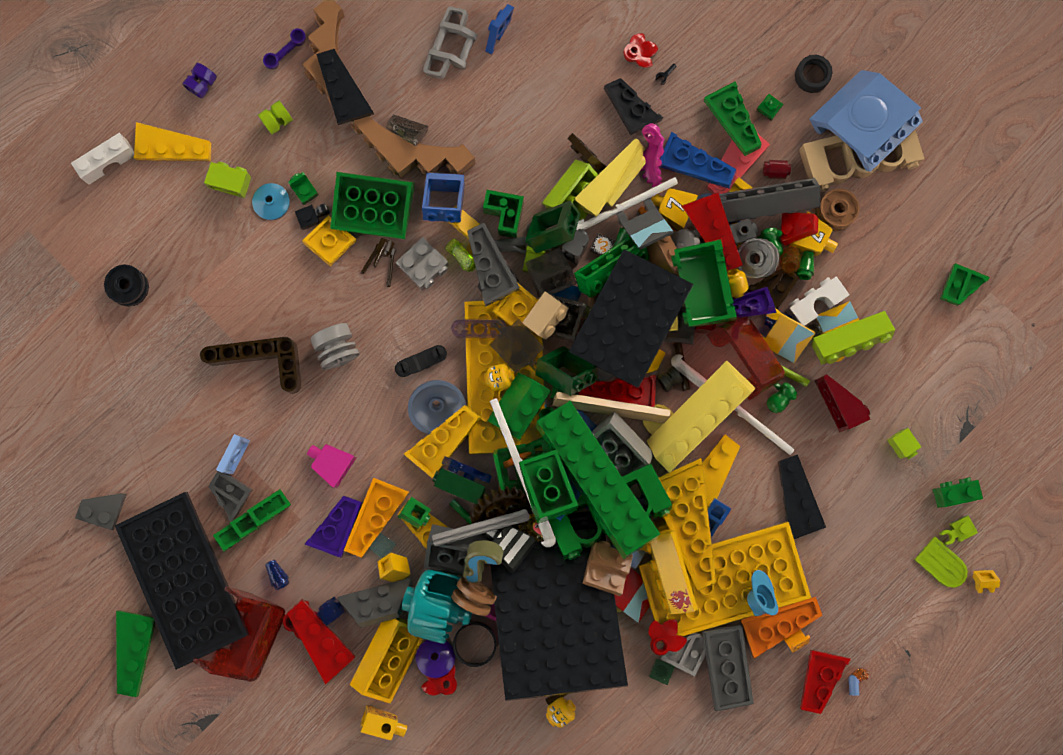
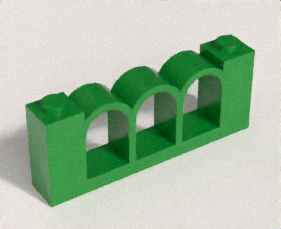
M652 464L622 477L628 487L635 484L638 485L647 503L648 509L646 513L649 517L652 514L654 518L658 516L662 518L670 514L672 503ZM582 496L577 499L578 507L574 512L588 507ZM589 507L588 509L598 528L596 535L591 539H581L576 535L567 517L574 512L566 514L561 521L556 518L549 520L564 559L569 558L572 560L579 557L580 552L583 551L582 547H592L596 542L599 543L602 533L607 535Z

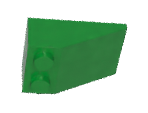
M557 449L519 462L537 524L576 511L578 504Z

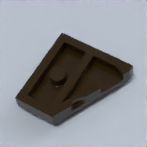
M782 268L776 271L775 274L763 278L762 281L754 285L751 284L748 287V291L752 292L767 287L774 306L778 310L798 283L800 277L786 268Z

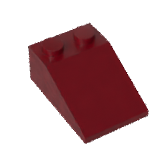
M826 374L814 380L839 432L849 430L871 420L868 407L863 405L861 400Z

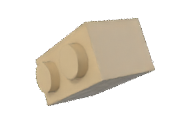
M544 292L522 323L538 336L547 339L554 333L559 321L565 318L569 308L547 292Z

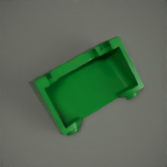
M721 240L674 249L675 255L671 256L673 267H678L679 277L694 284L685 301L684 323L689 324V327L735 321L737 316L733 306Z

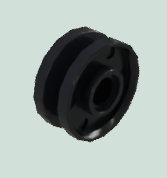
M123 264L114 267L108 272L104 281V289L111 300L121 306L131 307L138 305L146 298L149 291V282L145 274L132 265ZM129 282V287L124 289V285Z

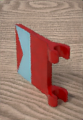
M630 567V572L626 575L623 593L620 596L615 595V602L617 608L639 623L650 605L641 575Z

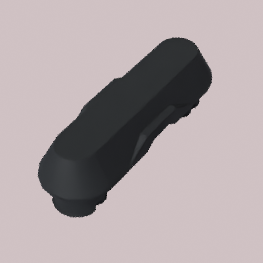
M442 345L428 348L397 362L395 372L400 377H407L443 361L447 356V351Z

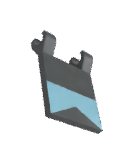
M650 198L643 201L646 213L628 220L623 211L616 214L618 223L625 229L639 250L674 234Z

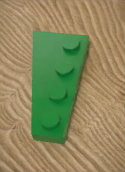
M734 81L705 96L704 103L743 155L747 156L760 149L762 143L754 124L751 123L749 112L743 104V98L739 94L737 83Z
M121 610L116 611L117 694L131 697L139 696L156 623L154 617Z

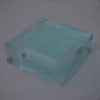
M380 533L369 549L383 558L393 550L396 543Z

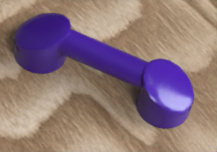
M293 29L290 34L291 41L276 54L267 53L263 57V63L266 68H278L279 61L294 47L302 46L305 43L306 36L302 29Z

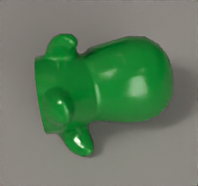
M774 227L762 230L761 235L756 239H767L772 242L778 249L779 258L782 256L783 247L779 239L782 231Z
M784 382L782 385L775 383L774 387L778 391L767 399V407L773 413L783 412L789 405V401L797 398L796 390L787 382Z

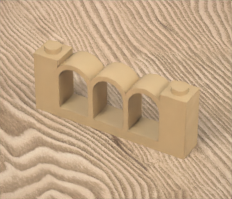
M916 130L895 148L897 157L895 163H889L883 159L871 172L860 168L856 164L851 147L838 136L805 143L799 149L807 178H815L820 185V192L828 190L832 184L839 185L846 182L851 175L856 178H866L876 169L882 172H891L898 166H900V169L908 168V170L917 168L924 160ZM841 148L847 168L846 175L839 176L831 171L825 153L826 150Z

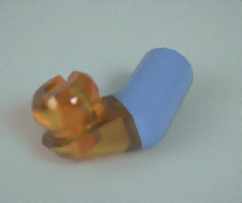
M858 668L849 676V695H860L859 683L869 678V671L867 669Z

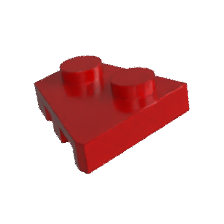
M782 213L781 242L784 245H788L817 234L818 217L812 213Z

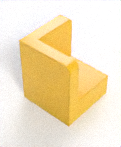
M390 552L377 562L380 579L396 582L411 575L408 559L404 556Z

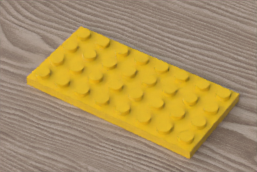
M501 300L486 307L484 301L464 302L468 407L481 417L469 432V454L494 453V450L507 447L502 431L487 420L493 412L490 401L497 398L499 402L508 388L493 391L487 387L484 374L487 373L489 367L506 364L509 369L513 370L514 378L519 372L544 386V380L535 375L537 360L543 356L542 337L529 328L521 336L495 315L492 311ZM545 403L541 407L540 411L545 408ZM540 411L520 442L513 438L515 446L528 444L542 437L536 428ZM542 446L536 448L535 452L543 451Z
M789 522L712 543L716 583L697 591L685 565L698 608L696 611L672 615L668 610L665 611L661 600L664 598L662 591L658 590L656 580L659 579L657 571L653 572L650 562L638 565L653 619L661 625L669 619H676L678 624L677 635L681 636L753 616V611L747 602V595L752 590L751 577L756 570L765 572L770 578L778 608L811 598Z

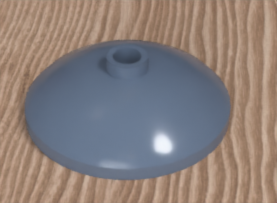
M432 380L421 384L413 391L408 401V415L417 429L430 434L431 431L443 424L445 420L466 405L462 392L455 385L443 380ZM436 400L440 402L437 405L433 404Z

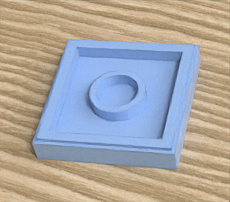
M234 434L216 470L225 474H234L250 440Z

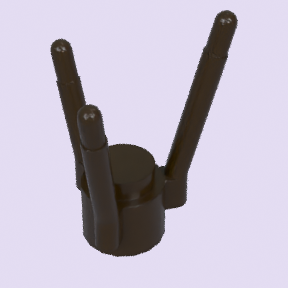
M381 238L361 271L362 274L365 273L376 254L377 257L373 267L377 266L381 256L388 257L390 255L387 287L391 286L394 255L396 253V250L393 249L394 242Z

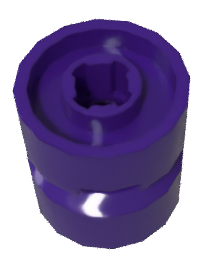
M197 62L191 70L192 75H188L182 85L188 91L203 99L209 90L208 86L213 85L217 76L206 66Z

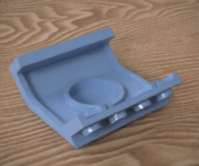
M865 70L859 71L809 118L816 133L822 134L827 129L831 130L856 152L865 170L870 172L923 122L919 114L921 107L880 73Z

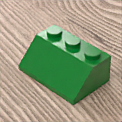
M519 372L499 401V405L512 437L520 442L550 395L551 390ZM493 411L487 421L500 429Z

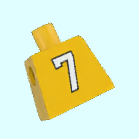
M669 188L665 197L656 194L652 196L651 200L655 206L660 207L658 211L665 221L680 231L684 229L688 220V215L681 205L695 201L698 195Z
M818 219L817 234L790 243L788 248L800 252L811 251L814 253V256H818L823 249L833 253L838 243L829 239L833 229Z

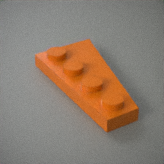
M812 597L780 607L776 615L771 616L766 613L761 616H751L742 619L740 622L754 659L823 615L816 597Z

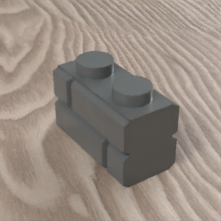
M582 229L576 230L574 239L563 244L562 257L578 265L582 255H584L588 248V233Z

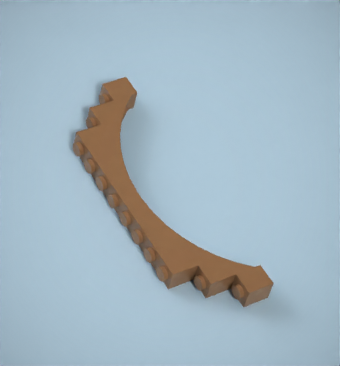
M324 0L313 9L316 16L314 19L320 27L308 36L311 43L309 47L315 54L303 63L305 76L310 81L314 80L317 83L316 88L322 95L325 93L328 97V91L316 54L335 49L338 54L339 28L341 20L345 16L342 8L334 0ZM370 116L351 122L353 124L351 126L358 135L361 133L365 139L363 141L369 148L373 147L377 151L375 154L381 162L385 160L389 165L387 167L394 176L397 174L400 178L405 176L415 166L423 175L426 173H436L445 165L451 174L462 175L476 163L475 157L463 144L459 147H438L416 143L386 130Z

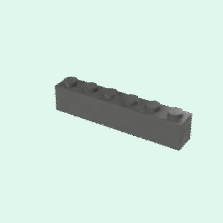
M815 178L719 194L727 220L731 223L744 219L753 220L762 216H775L780 213H793L797 210H811L815 207H820V185Z

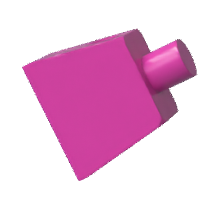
M327 444L324 445L322 450L312 445L307 452L308 456L315 459L311 468L333 488L339 486L357 458Z

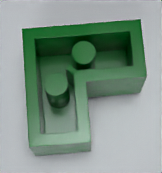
M486 190L483 212L484 214L500 217L498 235L517 238L524 206V196Z

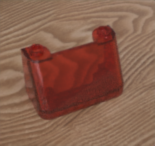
M748 316L737 317L735 321L727 322L706 334L710 342L716 347H723L730 343L752 375L747 378L755 387L754 391L747 397L749 401L783 379L785 371Z

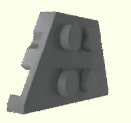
M410 577L339 596L337 599L360 628L400 617L404 594L407 587H412V580Z

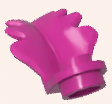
M650 123L642 129V134L649 145L643 152L646 164L640 171H645L642 177L644 179L648 178L646 182L648 184L652 183V187H656L662 184V178L659 176L661 175V170L658 167L662 164L660 156L664 153L663 142L665 139L660 133V128L656 124Z

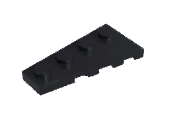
M798 454L778 461L784 496L783 503L785 504L786 511L785 518L786 522H789L793 538L797 539L826 528Z

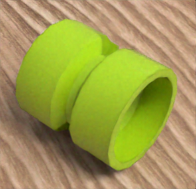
M280 100L272 104L270 110L265 109L258 114V117L271 135L279 131L281 125L286 126L293 121Z

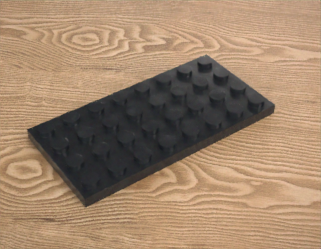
M183 492L115 525L176 670L250 635L188 492Z

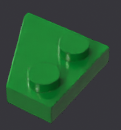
M955 263L952 265L940 299L958 306L982 284L987 282L990 277Z

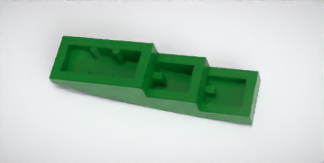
M279 489L230 522L228 526L215 533L213 538L222 551L225 552L290 507L291 504L281 489Z

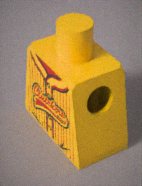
M366 705L360 722L361 733L387 740H392L393 734L401 737L405 736L407 725L398 723L397 715Z

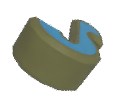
M486 540L471 543L465 557L464 578L470 583L482 581L484 562L486 564H501L504 553L502 547L495 542Z

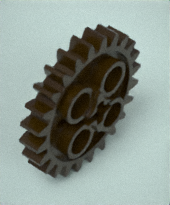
M506 486L504 490L499 487L497 492L491 490L490 495L483 494L484 499H477L479 504H473L474 509L470 510L471 523L474 524L524 509L528 511V514L533 512L525 491L523 492L522 488L517 490L516 486H514L510 490ZM525 522L514 524L511 526L516 529H519L518 525H525Z

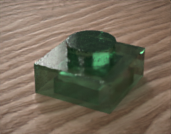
M656 658L649 677L668 685L675 666Z

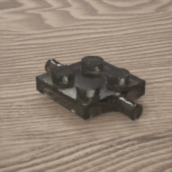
M497 319V324L494 322L492 325L500 333L490 346L515 373L527 365L536 373L537 362L534 359L544 349V346L519 319L507 327Z

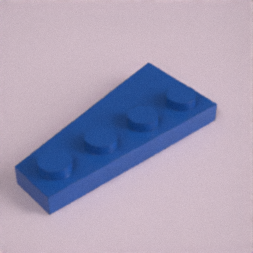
M671 132L664 148V153L660 158L662 162L661 166H659L660 168L728 189L736 174L735 168L716 157H711L706 151L699 150L691 145L689 141L677 137V134Z

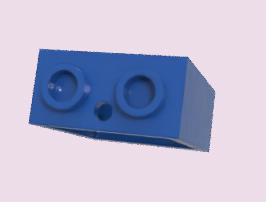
M426 173L422 204L423 220L450 223L461 222L465 189L464 175ZM431 191L458 192L457 208L430 207Z

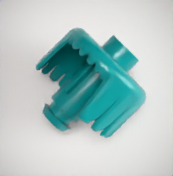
M425 570L421 574L415 588L407 587L402 602V610L409 612L407 629L410 635L443 644L447 641L445 639L450 636L446 632H451L453 626L447 623L458 624V622H462V625L469 624L472 613L460 607L451 598L453 590L459 589L457 582L461 577L435 570Z

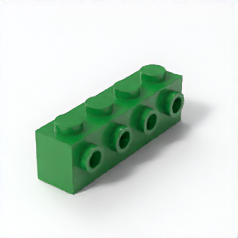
M630 237L574 272L579 291L590 298L602 291L624 249L645 260H649L647 247L639 250Z

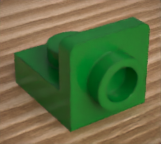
M304 172L294 174L290 181H288V184L303 205L319 195Z

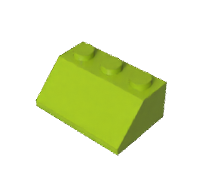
M575 159L542 204L547 209L571 201L581 213L579 220L585 219L588 213H585L577 204L575 197L598 174L590 164Z

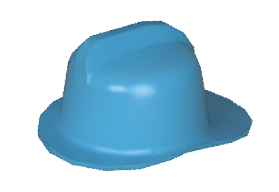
M756 570L751 577L752 590L747 595V602L755 616H761L766 613L771 616L778 613V604L772 582L765 572Z

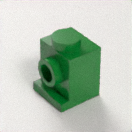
M411 497L401 510L398 518H402L414 527L419 528L421 525L425 526L431 516L428 514L431 509ZM412 513H417L418 518L412 516Z

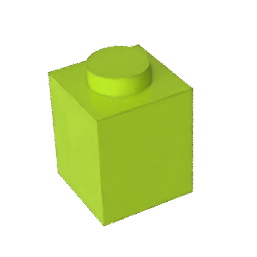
M909 428L902 429L887 439L900 459L906 457L911 459L918 454L917 450L921 448V445Z

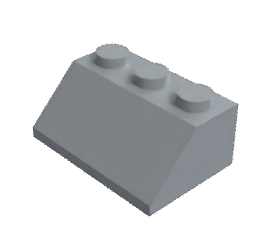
M616 412L601 421L592 431L622 477L650 464L653 456L651 449Z

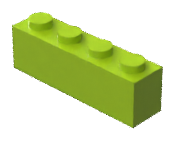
M882 311L814 337L811 346L821 365L825 363L832 364L841 357L853 356L859 350H869L875 344L889 342L894 335L895 328L886 312Z

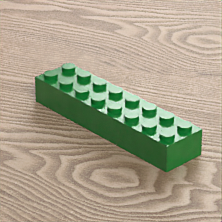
M571 401L537 420V430L551 451L557 449L565 472L623 559H626L660 535V532Z

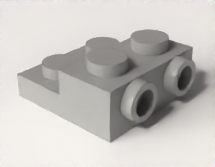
M424 237L395 262L421 291L432 286L434 279L438 275L442 276L445 274L449 266L448 261Z

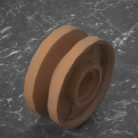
M843 188L827 192L820 200V207L816 208L818 219L831 227L832 231H842L848 228L857 219L860 212L856 196ZM834 207L840 208L841 213L836 212Z
M460 578L457 582L459 589L453 590L451 594L453 601L471 613L481 616L488 615L491 610L489 604H494L497 596L493 594L492 590L479 582L470 583L465 578Z

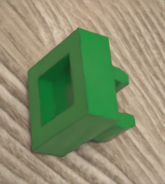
M768 94L758 106L757 111L772 121L784 104Z

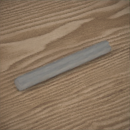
M524 509L438 533L432 536L434 546H439L529 520V514Z

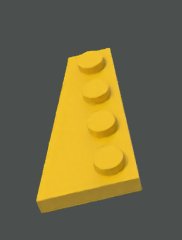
M136 122L134 159L146 161H211V142Z

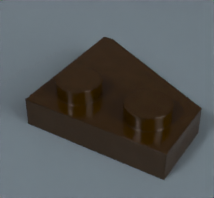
M572 133L567 138L572 143L570 147L577 154H582L580 158L585 163H591L601 172L607 167L575 134Z

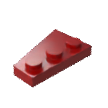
M810 649L800 704L801 710L818 714L823 712L835 685L841 679L842 673L851 658Z

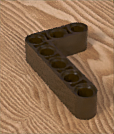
M289 337L207 346L200 352V359L210 366L278 358L281 388L290 394H295L301 389L298 347ZM290 342L291 348L288 351H284V344ZM267 345H272L271 352L266 354L264 348ZM249 347H252V348H253L252 354L249 355V356H246V354H245L246 349L249 348ZM233 349V356L231 358H227L226 353L229 350ZM214 352V358L208 361V354ZM288 361L293 362V367L290 370L285 369V364ZM289 380H294V381H295L294 387L291 388V389H288V388H287V383H288V381H289Z

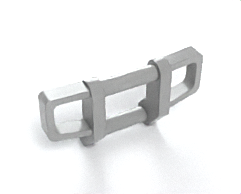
M451 6L447 8L439 25V33L433 48L429 50L423 69L427 76L443 79L450 64L457 68L465 69L466 59L473 42L476 41L478 36L475 32L465 27L468 19L466 10ZM452 14L462 15L460 25L448 22ZM447 32L462 35L466 38L459 58L453 54L439 51ZM433 59L444 62L440 72L430 70Z

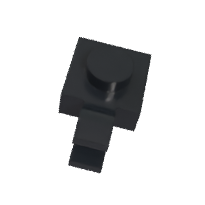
M325 203L319 205L316 209L311 204L295 211L301 229L305 230L319 224L318 218L330 214V211Z

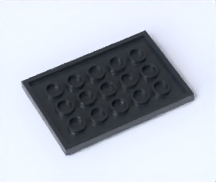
M624 249L573 342L569 353L639 388L694 284Z

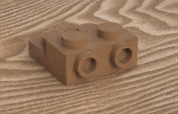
M606 541L596 542L590 550L583 584L618 596L622 595L626 575L630 572L633 555L623 559L617 549L610 547V543Z

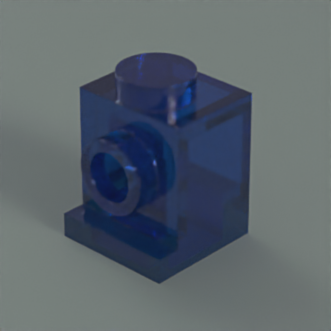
M334 596L320 606L317 614L324 624L328 626L346 611Z

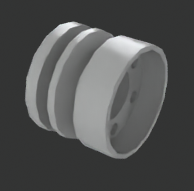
M347 323L330 326L311 336L310 341L316 352L324 351L318 356V360L323 361L320 364L323 370L344 366L360 355L359 350L354 349L356 343L347 342L353 336Z

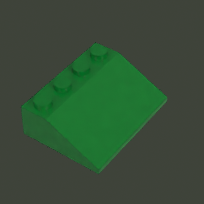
M336 172L330 229L406 239L415 183Z

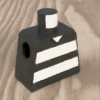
M512 526L504 527L501 532L499 530L489 531L485 535L502 547L504 553L501 563L512 574L533 548L536 540L534 537Z

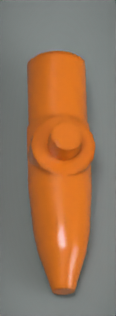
M531 452L521 453L519 456L522 460H525L531 455ZM512 458L503 462L504 468L514 465Z

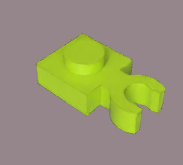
M969 515L950 523L951 530H942L939 532V535L948 534L949 539L944 544L950 545L954 543L955 538H957L958 542H962L978 532Z

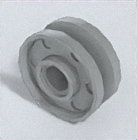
M749 239L738 248L743 265L737 268L743 271L748 278L768 277L775 272L779 265L778 249L767 239ZM756 254L760 256L759 263L755 262Z

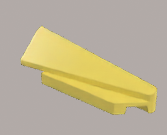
M634 139L575 197V201L585 213L597 217L604 205L612 207L646 164V159L643 156L645 148L638 139Z

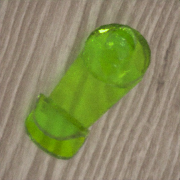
M457 239L450 240L445 250L455 257L464 271L472 272L475 270L473 256L461 246L462 243Z

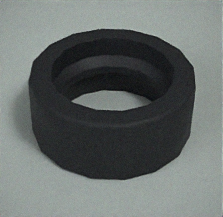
M817 54L809 55L803 58L796 68L795 81L803 91L817 93L823 90L830 82L833 74L832 66L823 56ZM813 64L823 70L824 79L820 83H811L805 79L803 70L807 65Z

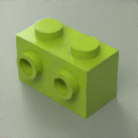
M211 162L204 184L209 189L245 198L251 176L242 167L236 166V168H231L224 162Z

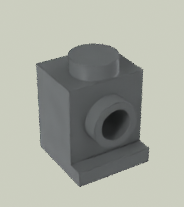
M750 219L729 225L736 246L741 245L746 240L756 238V233H758L755 222L751 223ZM741 228H745L747 233H743Z

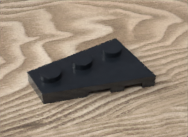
M619 78L604 86L603 89L630 135L641 131L645 125L650 123L656 124L664 118L659 113H655L651 109V105L641 100L637 96V92L623 79Z

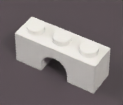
M118 133L71 162L79 177L90 185L105 175L102 170L107 165L115 162L121 165L133 158L134 150L127 139Z
M837 276L832 280L828 277L819 283L821 285L820 288L815 290L813 287L804 294L805 298L802 300L797 298L788 304L790 308L786 312L789 317L805 326L818 317L814 310L815 301H823L830 309L848 297L850 294Z

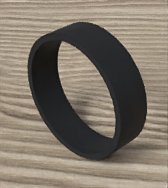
M470 622L468 625H463L457 631L453 640L455 656L461 663L469 667H479L488 663L494 656L497 646L494 632L490 627L481 622ZM479 625L491 633L494 640V650L491 656L484 662L469 663L458 654L456 639L459 632L465 627Z

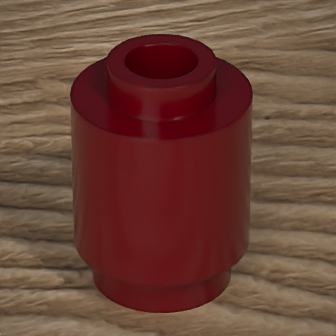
M787 160L764 161L763 177L768 179H786L787 176H790L791 164H788Z

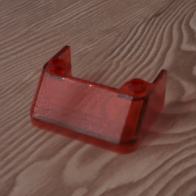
M226 586L224 590L238 598L236 607L245 613L243 620L250 635L233 642L229 649H218L213 654L211 661L194 658L193 662L209 674L252 682L262 672L283 623L285 609L278 604L249 592Z

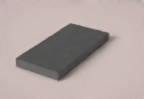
M738 624L702 631L714 710L717 712L754 704L742 625Z

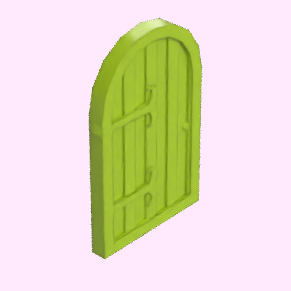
M935 536L914 559L937 579L939 583L946 587L955 588L961 586L967 579L968 570L966 564Z

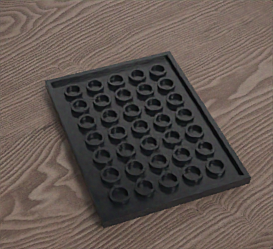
M598 528L574 531L578 537L587 540L596 535ZM602 533L600 541H606L605 534ZM530 535L536 539L535 545L513 574L502 563L499 565L490 564L493 594L497 596L494 604L505 701L628 686L615 595L583 584L591 547H582L583 551L575 559H564L557 542L552 547H545L541 544L544 541L542 535Z

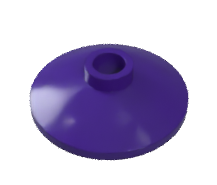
M426 640L419 646L416 653L418 669L430 678L445 676L451 671L455 663L453 647L447 641L442 644ZM437 653L438 659L432 660V654Z

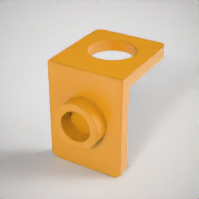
M800 629L784 639L792 653L809 644L810 636L807 635L805 637Z

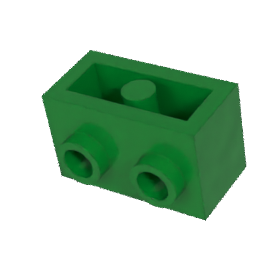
M971 477L959 479L957 484H952V481L940 483L939 488L933 489L937 508L983 499L979 480H971Z

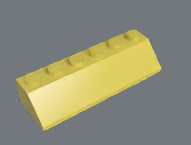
M726 361L647 440L655 459L670 473L754 391L755 387Z

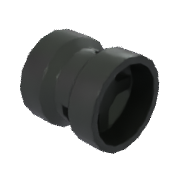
M674 366L667 369L665 374L661 373L656 377L666 392H669L675 384L679 385L683 382L681 375Z

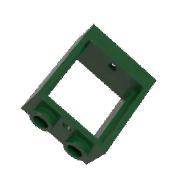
M567 201L534 214L525 241L536 254L572 241L581 213L571 201Z
M562 346L538 358L535 375L572 396L596 382L598 367L569 353L570 349ZM565 367L577 376L571 377L559 369Z
M441 468L440 472L436 471L432 482H435L434 487L474 504H479L477 499H482L486 491L485 486Z

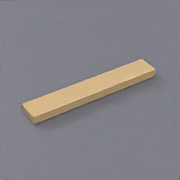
M557 392L552 406L560 407L571 401L576 410L607 415L616 412L620 417L665 423L670 418L671 412L668 409L576 394L569 396L563 392Z

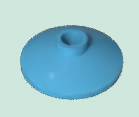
M268 183L255 191L252 205L254 211L261 218L275 220L287 212L290 198L282 186ZM268 197L273 198L271 202L266 201Z

